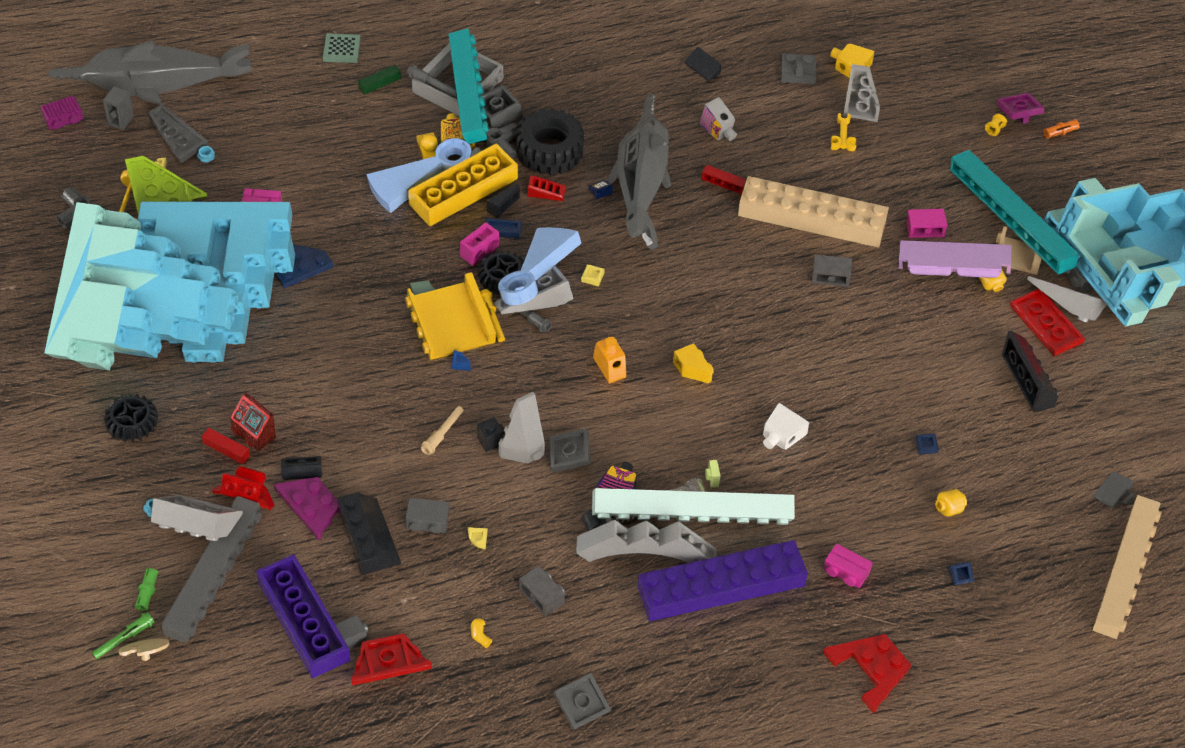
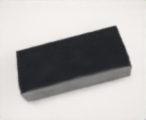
M699 47L685 60V64L707 81L721 74L722 65Z
M321 456L282 459V479L321 478Z

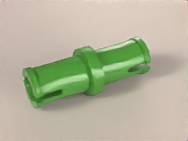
M152 568L145 570L143 582L138 588L139 595L135 604V608L140 611L148 610L151 596L155 593L154 586L159 574L157 570Z

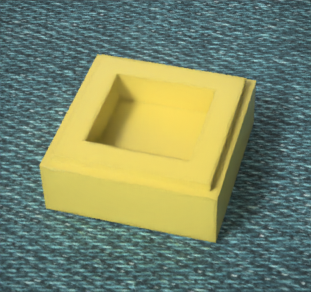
M587 264L581 277V282L599 286L605 269Z

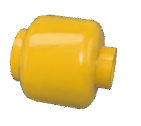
M1001 270V274L996 278L979 277L984 288L987 291L993 290L994 292L1002 290L1007 280L1003 270Z
M953 488L939 493L935 505L941 514L949 517L963 512L967 500L964 493Z

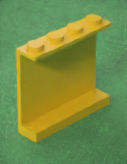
M472 272L465 274V280L460 284L414 295L410 288L407 289L405 302L407 308L412 310V321L417 323L418 337L423 339V350L425 354L428 353L430 360L452 355L454 350L463 352L495 343L496 331Z

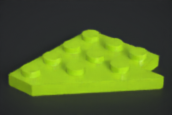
M145 156L125 159L138 215L141 202H193L207 198V193Z

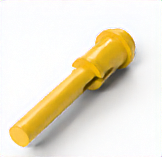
M487 289L482 290L480 294L496 331L498 342H503L505 337L495 314L496 307L492 300L493 295Z

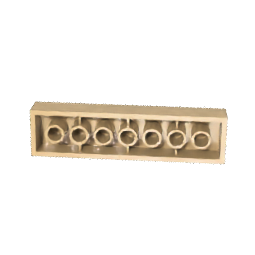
M748 176L740 199L738 216L879 248L889 207Z

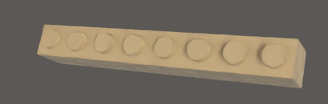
M1137 495L1092 631L1117 639L1119 632H1124L1127 624L1124 617L1129 616L1132 608L1129 601H1134L1137 592L1134 585H1139L1142 573L1139 570L1140 568L1144 569L1147 557H1144V554L1149 553L1152 545L1149 538L1154 537L1157 529L1153 525L1154 522H1159L1162 511H1159L1160 502Z

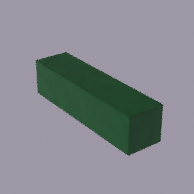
M396 65L388 67L358 80V88L364 95L401 79V70Z

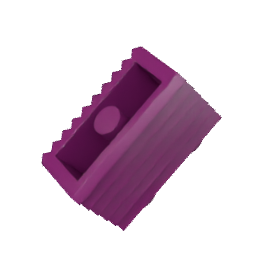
M74 95L41 105L42 116L49 130L60 129L62 126L71 123L75 124L83 120L82 110Z

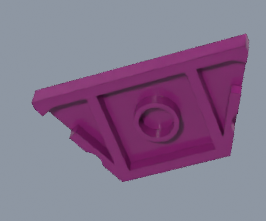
M318 477L274 485V490L311 533L320 540L323 536V531L327 526L329 527L332 518L338 513V502L335 496Z

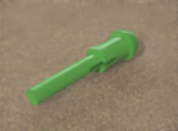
M148 612L146 614L142 613L139 619L126 626L127 629L93 651L92 654L95 659H98L130 636L134 638L147 627L151 628L152 624L155 623Z

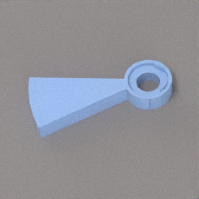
M458 138L447 139L439 144L435 157L367 174L371 191L378 202L388 212L392 213L409 199V189L472 157L471 147L464 140ZM454 154L462 156L460 159L456 161H451L447 159L449 156Z
M537 228L521 271L506 275L498 284L503 302L508 305H520L532 300L538 293L536 280L581 244L578 231L564 228Z

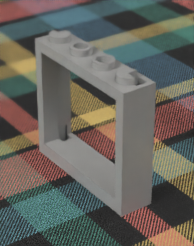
M450 43L423 69V71L430 73L431 77L436 78L452 62ZM478 53L476 57L480 65L478 70L489 75L481 83L484 91L481 95L493 90L494 86L503 80V65ZM415 78L412 79L413 93L460 116L457 99L429 86V83L424 84Z

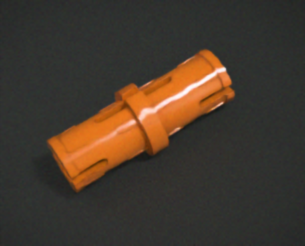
M1076 119L1065 123L1059 122L1055 126L1045 128L1043 130L1046 139L1058 135L1064 136L1068 132L1078 130L1079 122Z

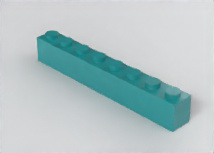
M467 28L449 33L462 135L468 144H473L488 139L487 132L489 127L487 121H485L487 113L485 108H483L485 100L481 96L484 91L482 84L479 83V81H482L480 71H478L480 68L479 61L476 58L478 51L476 46H474L477 43L474 34L471 35Z

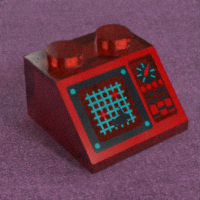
M243 394L230 417L231 430L236 436H241L248 446L260 451L276 438L274 417L270 411L249 394Z

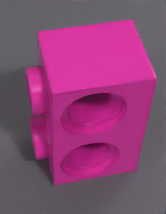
M484 223L460 241V257L472 266L476 265L482 258L487 256V253L490 254L499 247V231L488 223Z

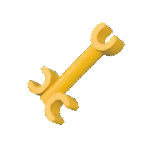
M838 113L837 122L840 124V137H831L832 150L841 148L855 151L856 138H847V125L850 123V114L847 115V118H842L841 113Z

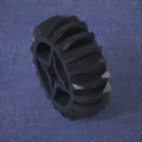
M502 250L500 253L494 251L492 255L487 253L486 258H482L478 266L480 284H483L484 289L488 288L490 292L495 291L497 295L500 292L498 288L500 280L510 273L521 271L524 263L522 257H517L516 252L510 254L509 250L506 253Z
M130 393L125 398L121 395L120 400L114 399V404H109L108 409L105 410L104 422L106 429L112 437L115 436L117 440L123 439L124 442L128 439L132 442L135 439L141 441L142 436L148 437L149 432H154V427L158 423L156 406L151 399L147 400L145 395L140 398L138 393L134 397Z

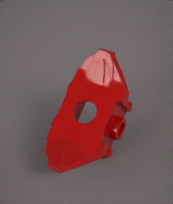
M239 466L235 476L223 473L222 484L212 490L213 494H223L233 498L240 496L257 502L261 507L268 510L275 506L268 489L264 486L266 480L265 473Z

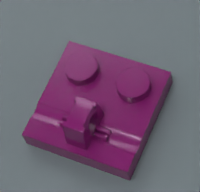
M1029 92L997 99V106L1011 120L1018 119L1022 124L1029 123L1030 116L1044 113V107Z

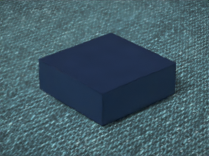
M935 434L916 435L915 441L918 454L938 453L939 448Z

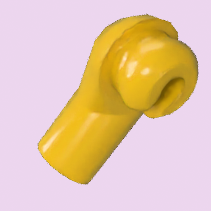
M481 618L474 619L471 623V636L487 648L491 644L492 639L483 634L484 625H486L485 621Z

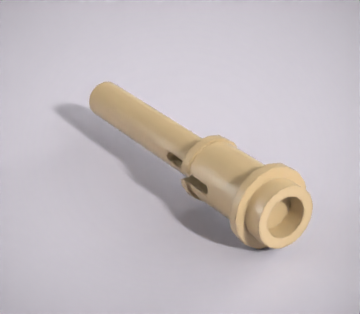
M458 406L438 431H434L427 441H423L421 447L423 453L426 455L434 454L435 448L444 439L443 435L463 413L462 407Z

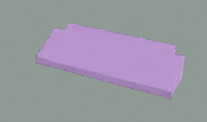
M901 240L899 269H903V262H908V270H910L911 274L948 276L951 272H957L959 276L996 278L1001 274L1002 266H1007V273L1010 274L1012 245Z

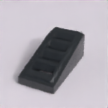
M515 184L487 200V212L499 218L520 198V185Z

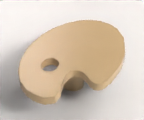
M160 638L137 641L120 648L119 655L124 656L137 652V656H141V659L146 661L150 659V654L167 648L169 641Z

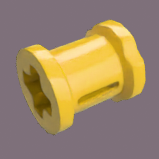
M995 114L992 121L985 125L986 132L991 136H997L1000 129L1006 126V118L1001 114Z

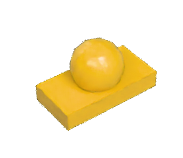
M434 132L417 135V143L423 159L435 157L438 140Z

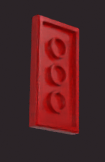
M1034 290L1010 301V307L1053 356L1084 343L1085 338L1042 290Z

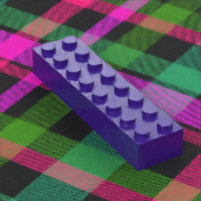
M795 540L642 573L638 575L637 588L648 620L654 621L804 587L808 572Z

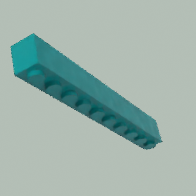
M967 150L952 156L950 171L1058 275L1076 267L1078 252L1017 196L1008 185L995 175L987 165L979 160L976 155Z

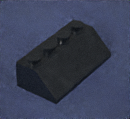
M1008 331L1002 357L1032 411L1038 412L1055 407L1058 391L1052 386L1049 375L1044 372L1041 361L1034 354L1033 347L1029 345L1023 336L1013 331Z
M357 492L337 498L338 512L361 574L366 575L400 565L401 560L377 498Z

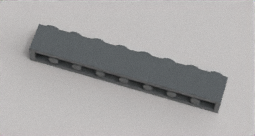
M237 496L231 508L242 510V516L227 537H220L217 541L209 543L162 623L165 636L187 643L189 638L195 635L199 621L203 620L206 615L207 607L214 602L218 588L224 585L225 576L228 571L233 569L236 557L243 552L244 544L247 539L251 538L254 526L261 521L262 512L259 503Z

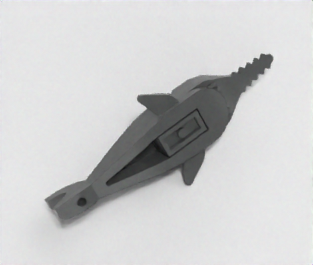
M148 41L137 46L103 50L80 68L77 66L74 68L67 67L66 69L62 67L60 69L53 68L48 71V76L54 79L59 77L60 79L86 80L108 91L114 86L129 91L130 96H138L142 100L160 105L162 102L158 93L181 89L219 76H238L251 71V59H243L250 54L249 44L234 47L224 53L221 58L188 50L155 45L154 41Z
M652 93L645 100L642 117L638 124L621 140L618 149V160L614 164L607 182L611 185L619 177L628 210L626 216L627 230L633 238L641 234L647 247L654 250L658 247L657 235L651 218L646 211L661 183L665 188H669L671 181L667 170L669 133L667 127L654 116L655 95Z

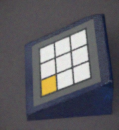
M606 180L588 186L596 199L613 193V185Z

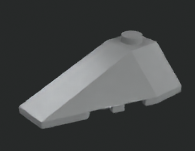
M852 64L843 116L847 117L850 114L851 118L878 122L880 105L870 67Z
M553 266L536 280L538 293L532 300L520 305H508L500 298L494 302V305L501 314L557 307L566 304L574 298L568 280L556 266Z
M1028 276L1027 280L1071 314L1077 315L1078 320L1087 323L1088 320L1095 321L1107 305L1101 298Z
M531 392L517 399L509 416L511 422L508 426H505V437L500 439L499 442L500 458L530 463L534 460H539L545 455V442L536 396L534 392Z

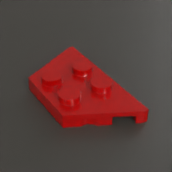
M404 633L364 641L355 664L354 674L351 677V684L354 686L432 669V663L429 659H425L421 651L410 642V639Z

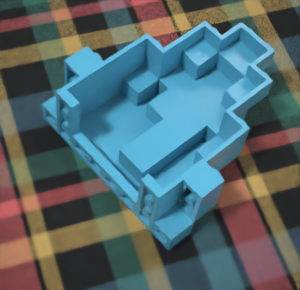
M141 202L138 221L141 222V232L143 234L167 237L180 247L181 254L179 259H185L191 264L216 268L220 274V282L216 287L231 288L237 292L238 304L234 308L233 314L235 319L230 330L208 327L209 337L205 341L204 346L183 343L182 348L185 362H224L226 344H245L250 308H269L274 272H293L295 252L290 233L292 221L290 202ZM169 341V343L181 344V342Z

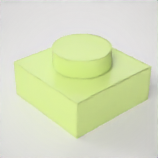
M709 460L708 469H705L706 480H710L711 488L719 487L720 471L717 460Z

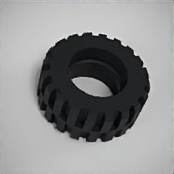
M550 108V110L540 109L539 112L534 111L530 116L527 115L518 125L516 147L518 158L527 168L530 167L534 172L539 171L540 174L550 173V175H555L556 173H565L567 169L571 170L574 168V165L576 166L583 156V126L577 118H574L570 113L566 114L563 110L557 111ZM551 138L557 139L561 143L547 145L539 141Z

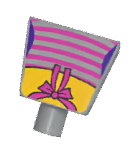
M718 97L705 104L700 125L716 140L724 137L729 141L735 139L737 133L732 129L735 118L723 101Z

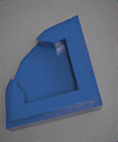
M454 350L452 369L471 371L470 360L462 352Z

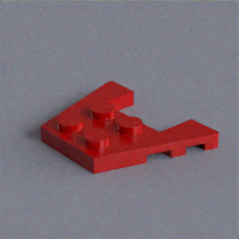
M886 634L824 648L823 651L834 667L853 657L874 682L876 687L863 694L861 698L872 713L876 712L879 705L888 697L891 690L897 686L911 667V663Z

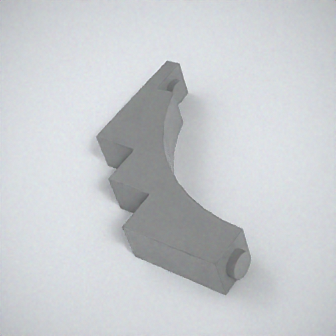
M613 520L577 536L576 553L589 562L618 554L645 553L668 556L690 563L697 559L701 561L717 557V548L679 521L659 530L648 521L627 529L616 520Z

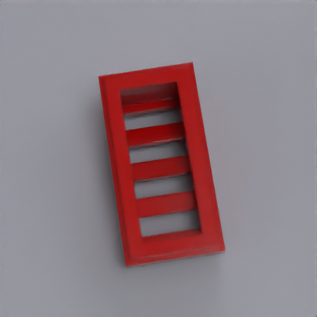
M530 176L528 197L557 201L564 200L565 185L537 176Z

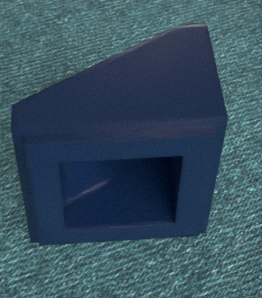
M970 561L947 566L954 585L974 582Z

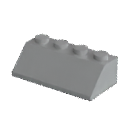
M182 495L153 498L151 522L159 524L160 528L172 527L176 532H190L191 536L201 537L203 535L206 536L207 540L217 541L220 537L228 536L242 516L243 511Z

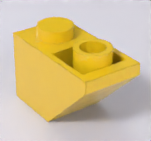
M694 343L674 351L673 364L682 377L705 383L712 381L713 367L710 363H707L703 352Z

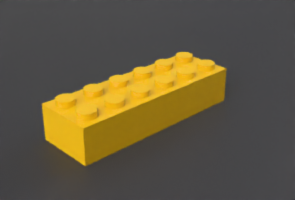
M496 143L409 189V205L429 226H432L517 180L518 164Z

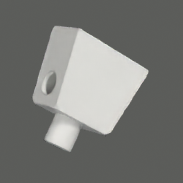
M779 403L765 423L763 435L766 439L763 441V444L768 449H772L775 445L782 449H787L807 434L809 422Z

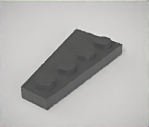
M163 104L148 112L149 119L180 163L198 153L201 147L208 146V140Z

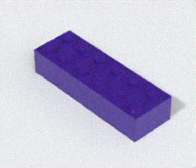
M294 554L256 571L261 590L312 679L350 661L349 647Z

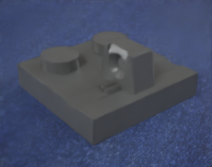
M782 53L781 82L815 84L816 55Z
M587 428L549 436L550 460L553 473L591 464L590 440Z
M592 673L553 692L573 731L611 711Z

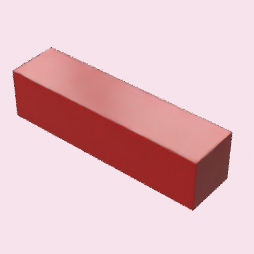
M706 165L702 172V180L739 194L743 193L747 179Z
M208 428L202 435L203 444L241 464H244L250 457L247 447L211 428Z

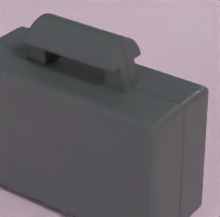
M1112 472L1094 493L1093 497L1112 509L1118 503L1127 506L1134 497V493L1129 491L1133 486V480ZM1126 493L1129 494L1124 501H1121Z

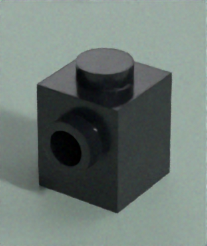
M495 417L478 423L477 438L485 452L499 447L500 439L505 434L503 425L499 424Z

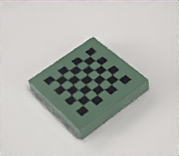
M326 33L323 62L358 63L361 35Z

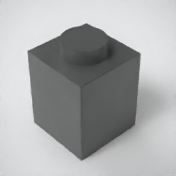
M357 615L335 624L349 650L367 641L366 633L369 632L368 627L364 621H360Z

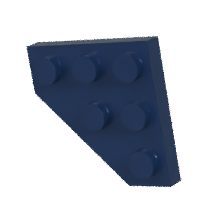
M293 244L295 252L293 272H274V275L283 288H287L329 270L334 265L325 250Z

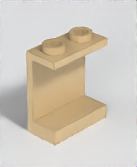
M1003 227L1002 233H998L996 243L1012 245L1011 268L1037 275L1041 258L1024 241L1005 237L1007 227Z

